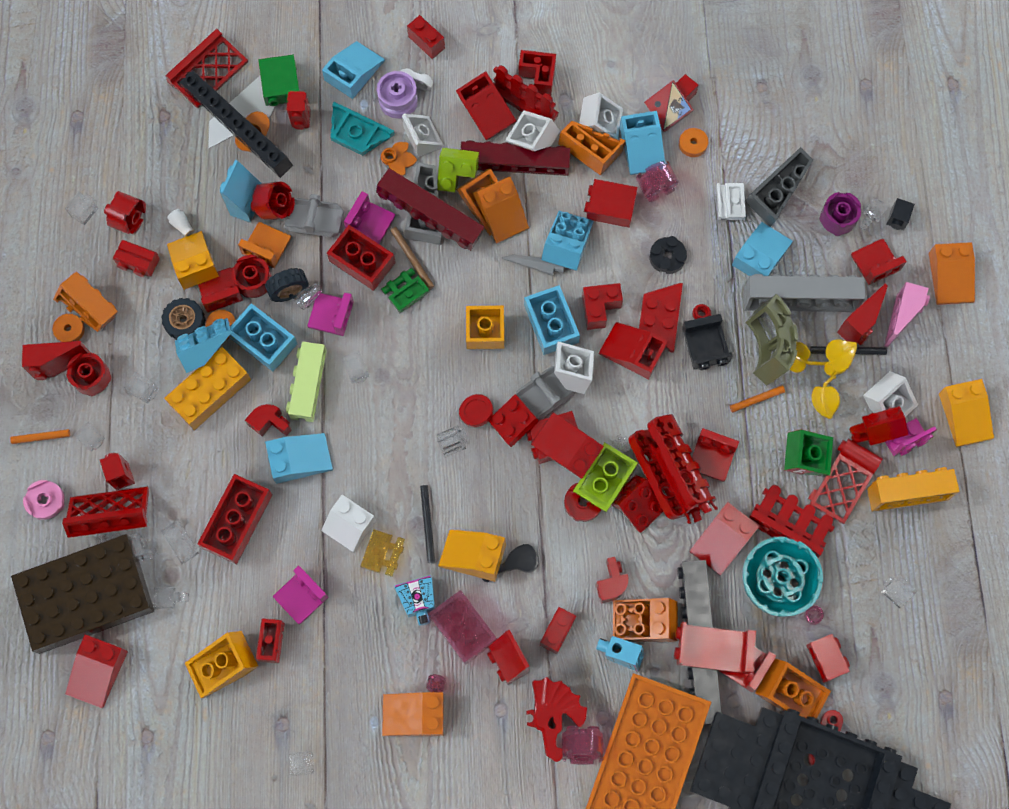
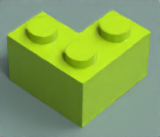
M442 148L439 156L437 190L455 192L459 176L475 178L478 169L479 152Z

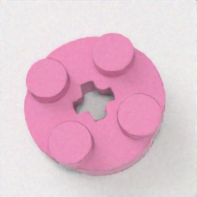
M39 480L28 487L26 496L23 498V505L25 510L39 520H46L56 516L63 510L64 493L57 484L48 480ZM43 495L49 498L46 504L39 503Z

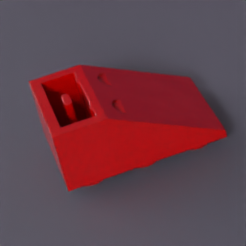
M486 71L456 90V93L486 141L517 122Z
M615 322L598 354L649 380L667 347L668 340L652 332Z

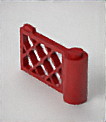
M849 438L847 441L842 440L837 450L840 452L831 466L830 475L825 476L818 490L813 489L808 497L811 500L809 504L821 512L829 514L833 519L842 524H845L867 484L883 460L880 456ZM839 461L847 465L849 472L838 474L837 465ZM860 472L867 476L863 483L856 484L853 474ZM850 475L852 485L842 488L840 477ZM836 478L839 489L829 491L828 480ZM854 488L855 498L846 501L843 490ZM840 491L843 502L833 504L830 493ZM827 494L830 505L821 506L816 503L819 496ZM844 504L846 513L841 518L835 514L834 506Z

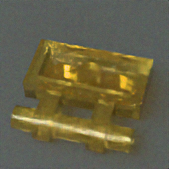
M373 529L361 568L380 573L382 566L387 567L385 575L392 577L394 570H397L399 565L397 561L400 553H403L405 539L398 537L396 543L393 544L391 543L392 535ZM388 550L393 551L390 561L385 560Z

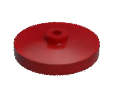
M475 394L467 397L461 403L459 415L467 426L480 427L491 419L494 409L488 397Z

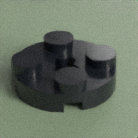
M674 236L658 239L650 249L649 260L655 270L666 272V274H673L681 270L687 259L685 246ZM665 252L672 253L671 259L668 257L664 258Z

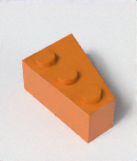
M571 121L560 132L558 145L570 148V154L601 175L623 152L626 140L614 139L609 137L607 133L601 134L593 131V128Z
M77 271L59 285L53 298L57 303L61 301L66 304V309L69 312L74 310L81 315L80 319L97 332L111 322L118 312L115 306L108 302L101 292L93 288L88 283V280Z

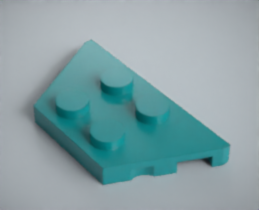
M336 102L332 104L333 114L330 138L331 141L363 156L395 134L394 130Z

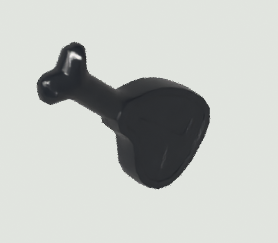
M529 544L516 547L509 553L506 561L500 565L498 574L516 569L525 573L535 571L539 561L534 548Z

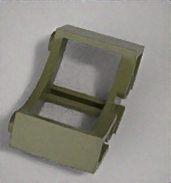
M777 294L756 309L745 322L753 331L759 346V360L753 374L766 386L788 372L797 355L796 324L793 325L789 308Z

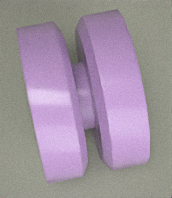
M402 71L389 72L381 77L377 84V95L380 108L385 115L400 119L403 114L413 113L418 102L414 79Z

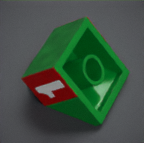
M802 429L788 432L784 471L796 474L829 476L833 437Z

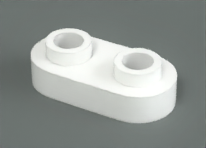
M408 68L400 70L409 74L414 79L417 89L424 91L431 89L433 81L429 75L419 74Z

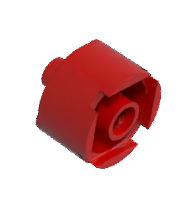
M282 181L256 185L251 202L252 211L256 212L264 220L283 219L290 216L295 206V199L291 196L290 192L292 190L290 186Z
M117 191L111 203L107 204L104 209V214L107 215V226L129 235L130 233H136L144 220L141 219V215L146 212V204L143 200Z
M245 255L239 258L234 267H232L231 277L235 286L239 287L240 293L246 298H257L268 293L265 283L272 275L267 263L255 255Z
M79 353L72 357L67 364L66 375L68 381L77 391L84 395L95 396L99 394L111 381L108 366L94 353Z

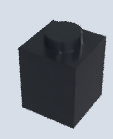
M897 198L892 206L886 225L891 226L893 229L904 231L909 223L915 204Z

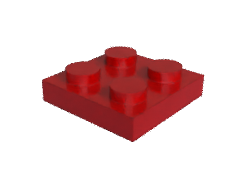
M514 394L492 415L489 422L504 441L512 447L539 420L519 396Z

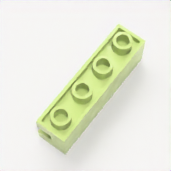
M302 342L301 348L298 347L297 359L299 360L298 365H295L293 370L295 381L294 384L291 383V401H288L286 406V413H288L292 420L303 418L307 422H314L327 352L324 344Z

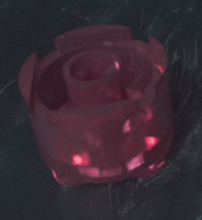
M664 161L653 164L645 169V174L642 175L640 172L636 176V180L649 202L658 199V195L662 193L668 195L674 192V187L679 182L669 161L666 164Z
M578 726L566 727V731L562 733V760L566 762L567 758L570 759V764L577 765L594 764L596 759L602 762L604 760L603 733L600 732V728L597 726H589L587 729H579Z

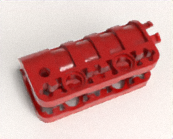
M673 414L655 417L648 422V430H638L629 436V444L666 517L675 520L686 516L687 523L691 524L689 515H692L693 521L696 523L702 520L700 510L704 513L712 511L709 505L718 510V507L714 504L717 499L715 496H711L708 490L710 485L707 479L702 478L698 462L693 461L690 455L692 450L688 444L684 443L682 439L683 433Z

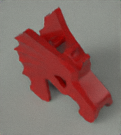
M545 677L542 680L532 681L535 704L534 710L526 711V715L531 714L533 716V721L527 722V726L534 727L542 732L545 754L555 762H559L562 759L563 750L556 746V739L558 733L562 730V714L568 715L578 727H581L586 720L587 707L580 705L579 700L581 696L572 693L570 687H567L561 680L553 682L548 677ZM551 717H553L555 727L552 729L548 726Z

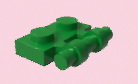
M412 268L402 271L399 277L393 281H388L386 286L381 288L385 295L390 291L393 292L388 298L399 313L430 292L419 276L413 280L410 278L415 274ZM403 282L407 283L400 289L397 288V286H399Z

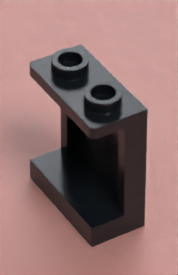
M721 314L689 320L683 323L682 330L694 370H706L713 365L724 366L733 357L732 352L729 353L721 326L723 321Z

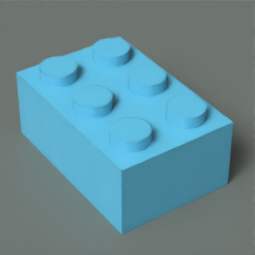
M560 285L524 297V307L543 355L555 352L558 341L570 345L579 343L580 334Z
M252 303L230 326L232 332L229 335L230 339L272 372L298 344L295 336Z

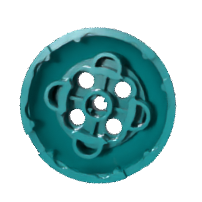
M773 537L762 541L750 551L743 565L742 581L747 596L757 608L773 616L791 617L803 613L816 602L822 588L823 571L817 556L807 545L787 537ZM786 562L788 568H781L780 563ZM765 570H768L771 573L770 578H767L763 575V572ZM778 576H782V577H783V581H782V580L779 581L777 577H778ZM791 579L798 581L797 587L791 586ZM774 588L781 590L780 596H776L773 593Z

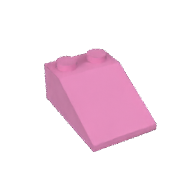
M906 282L896 295L885 347H888L917 314L922 313L924 306L928 305L930 296L927 293L929 288Z

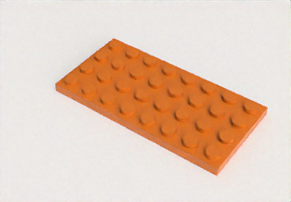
M633 673L586 809H676L711 702Z

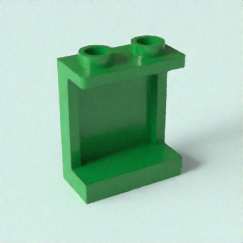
M294 54L258 59L265 105L277 106L287 103L288 92L299 91Z

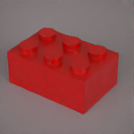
M351 225L346 227L327 251L329 262L373 291L396 263L392 252Z

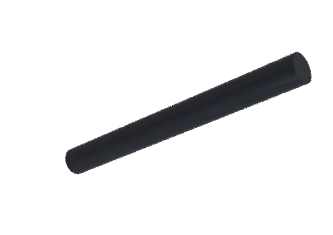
M810 346V353L826 354L827 346ZM857 347L855 354L887 355V347Z
M428 485L420 486L427 563H434L435 553Z

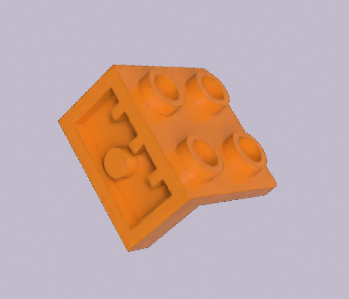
M258 222L248 241L241 239L238 246L242 254L255 255L263 259L268 266L275 268L290 242L291 236Z

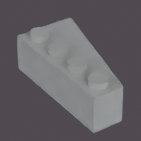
M417 162L414 183L438 198L436 166ZM408 212L404 238L440 245L441 232L436 229H430L426 226L425 222L420 219H414Z

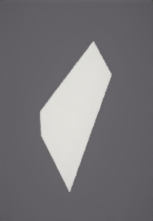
M261 76L255 79L229 103L245 118L252 112L257 111L263 112L267 117H270L275 106L265 105ZM213 117L209 121L208 149L233 136L216 118Z

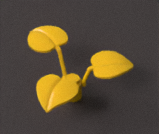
M841 339L832 340L828 343L825 352L829 361L814 362L808 361L811 354L809 348L805 344L796 341L797 355L790 370L798 373L805 370L806 364L824 365V371L830 378L823 383V387L816 386L813 389L811 399L813 406L819 414L825 418L832 419L839 407L840 395L834 387H827V385L833 379H836V375L844 373L850 367L856 353L857 343Z

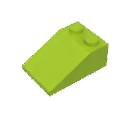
M604 442L603 449L584 477L580 479L573 492L607 512L636 470L638 462Z

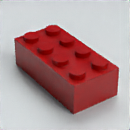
M234 474L197 545L203 550L237 565L273 494L269 489Z

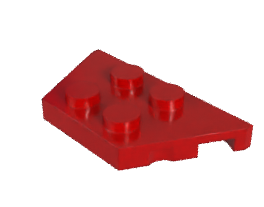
M683 283L674 284L643 295L639 329L652 332L668 340L666 348L671 353H674Z

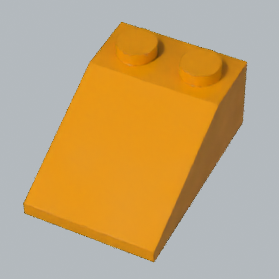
M202 231L167 244L175 273L183 290L219 277Z
M978 379L944 387L939 393V397L956 447L994 439L989 399L983 380Z
M449 530L438 567L495 582L506 548L505 537L484 532Z
M242 631L227 632L185 662L201 699L246 676L258 667Z

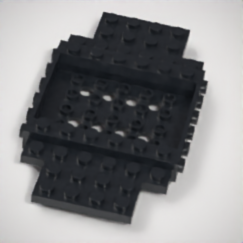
M761 707L755 726L717 711L689 791L725 805L728 809L951 808V803L913 789L918 768L901 762L903 756L896 754L897 750L889 747L880 748L875 741L869 739L862 741L857 739L858 735L846 731L842 733L834 725L826 724L824 726L819 724L818 719L807 716V718L799 716L800 712L789 708L787 711H780L779 714ZM806 754H811L814 757L815 761L812 766L805 765L803 758ZM845 769H849L853 773V779L849 782L845 781L842 777ZM805 774L808 777L807 785L801 786L798 784V775ZM839 789H843L847 793V798L843 802L839 801L836 797ZM793 794L801 796L802 803L799 806H794L791 803Z

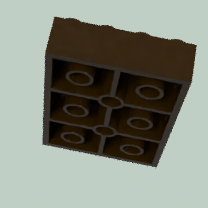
M127 534L11 576L31 649L38 654L82 639L85 634L90 636L155 612L133 539Z

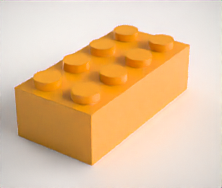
M221 347L204 366L197 368L164 399L193 430H196L243 388L251 378L241 365Z
M947 467L935 469V472L921 470L915 472L916 474L914 475L900 473L893 478H889L888 475L877 477V480L872 482L867 488L871 510L873 512L948 501L960 492L955 470H947Z

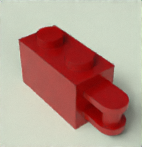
M900 406L863 416V423L854 425L849 429L850 433L853 434L851 437L852 441L859 443L868 440L870 446L909 435L906 418Z

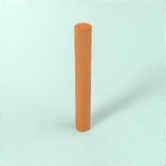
M781 385L730 405V410L732 413L782 394L785 392V389Z
M70 430L12 436L10 441L11 444L70 437Z

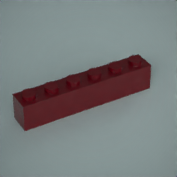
M472 140L461 141L460 150L479 152L477 170L480 171L491 169L496 172L569 175L570 148L565 146L546 147L532 151L507 142L497 144L490 141L484 143Z
M388 168L377 184L376 193H378L380 198L389 200L396 208L409 212L411 217L425 222L427 227L438 230L445 238L454 240L463 249L471 251L483 233V225Z

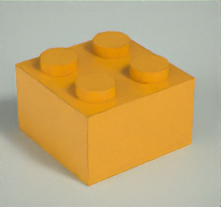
M504 305L466 306L467 349H504Z

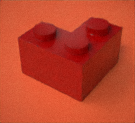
M521 50L518 76L535 78L534 86L537 87L538 93L541 95L547 93L551 96L557 54Z
M620 283L583 287L582 300L587 330L606 328L607 318L605 310L622 308L623 297Z

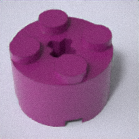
M834 193L826 200L819 220L823 227L835 236L847 234L853 230L861 216V203L851 193Z

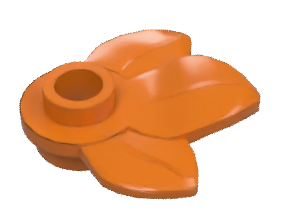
M397 142L392 148H386L381 153V161L402 176L406 173L405 168L413 166L417 159L413 154L407 152L409 146L407 142Z

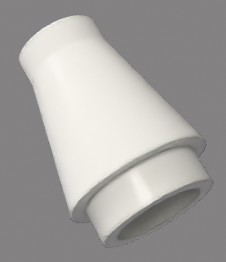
M176 209L168 215L169 223L185 237L193 233L194 230L184 211Z

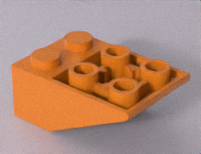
M671 598L613 600L614 637L626 641L640 642L678 641L676 639L678 601Z

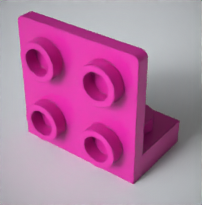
M361 191L345 218L344 224L345 228L351 225L380 244L393 222L395 214L371 203L368 194Z
M344 292L343 298L317 293L307 325L308 328L344 336L354 303L352 294Z
M917 418L907 422L909 435L889 440L885 443L893 456L898 454L903 456L912 451V448L916 446L919 448L928 443V440L934 437L932 434L937 430L934 426L924 431Z
M298 565L293 570L295 575L273 595V598L300 625L329 597Z

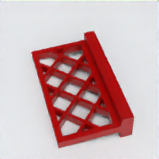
M215 29L165 76L167 83L172 87L174 86L198 109L201 105L184 88L180 87L178 83L191 70L202 68V76L200 77L204 81L215 80L213 89L217 91L248 63V59L228 42L218 29ZM224 43L228 47V53H218L217 47ZM215 56V64H205V58ZM217 56L228 57V64H217ZM230 57H239L242 60L238 65H230ZM205 68H215V76H205ZM217 68H228V74L226 76H218Z
M148 486L70 497L67 516L63 518L62 522L67 537L147 527ZM143 494V495H142L141 497H139L138 499L133 498V497H135L136 495ZM123 497L118 502L114 501L116 498ZM98 500H104L98 505L95 504ZM128 501L132 502V503H131L130 505H128L127 507H124V506H123V505H124L125 503H127ZM84 502V504H82L78 508L75 506L76 503ZM108 504L113 505L107 510L103 509ZM88 507H92V509L87 513L84 512V510Z

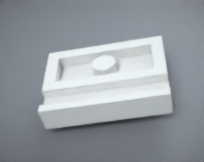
M717 183L718 220H745L744 183H725V185Z

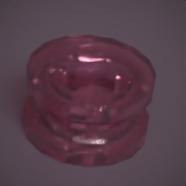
M815 605L805 612V619L811 625L819 624L824 617L823 610ZM809 611H817L819 619H811Z
M430 675L426 688L430 692H443L446 680L441 675Z

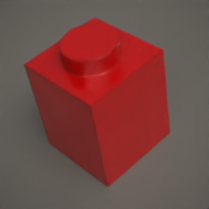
M686 74L676 82L688 102L697 94L699 85Z

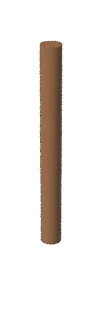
M392 228L391 233L422 281L431 290L434 284L398 228Z

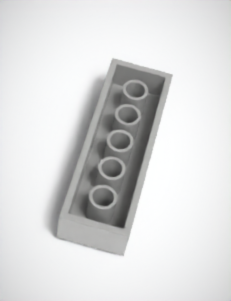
M754 274L749 276L744 288V311H755L777 294L790 311L854 312L865 300L864 277H858L857 275L839 277L838 275H830L828 277L810 275L809 277H803L799 274L782 276L780 274L763 276L762 274Z

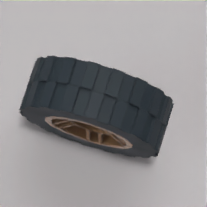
M290 268L271 276L266 281L265 288L271 301L284 302L305 293L309 288V282L302 269Z
M189 298L172 300L164 308L163 315L161 316L164 329L175 340L183 334L189 335L194 333L197 328L205 326L206 318L199 304Z

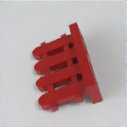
M502 65L496 66L493 69V72L496 73L493 79L494 84L506 103L521 112L524 110L550 118L553 122L556 120L559 112L554 110L556 103L553 102V98L549 94L544 93V95L538 93L536 86L533 84L525 85L520 76L516 74L514 76L509 75L508 70Z
M772 485L769 490L765 488L762 493L765 495L762 503L755 505L748 518L759 525L758 529L771 537H787L796 542L804 543L819 558L826 545L823 541L828 531L832 533L835 528L832 526V516L825 514L821 519L814 516L816 509L811 504L806 505L803 509L798 507V498L795 495H789L786 499L779 496L781 488L778 485ZM775 502L782 504L778 515L771 512ZM793 511L800 515L795 525L788 522ZM811 521L817 524L812 535L806 532Z

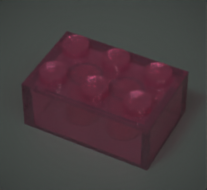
M461 590L428 614L464 665L488 649V646L497 640L496 636Z

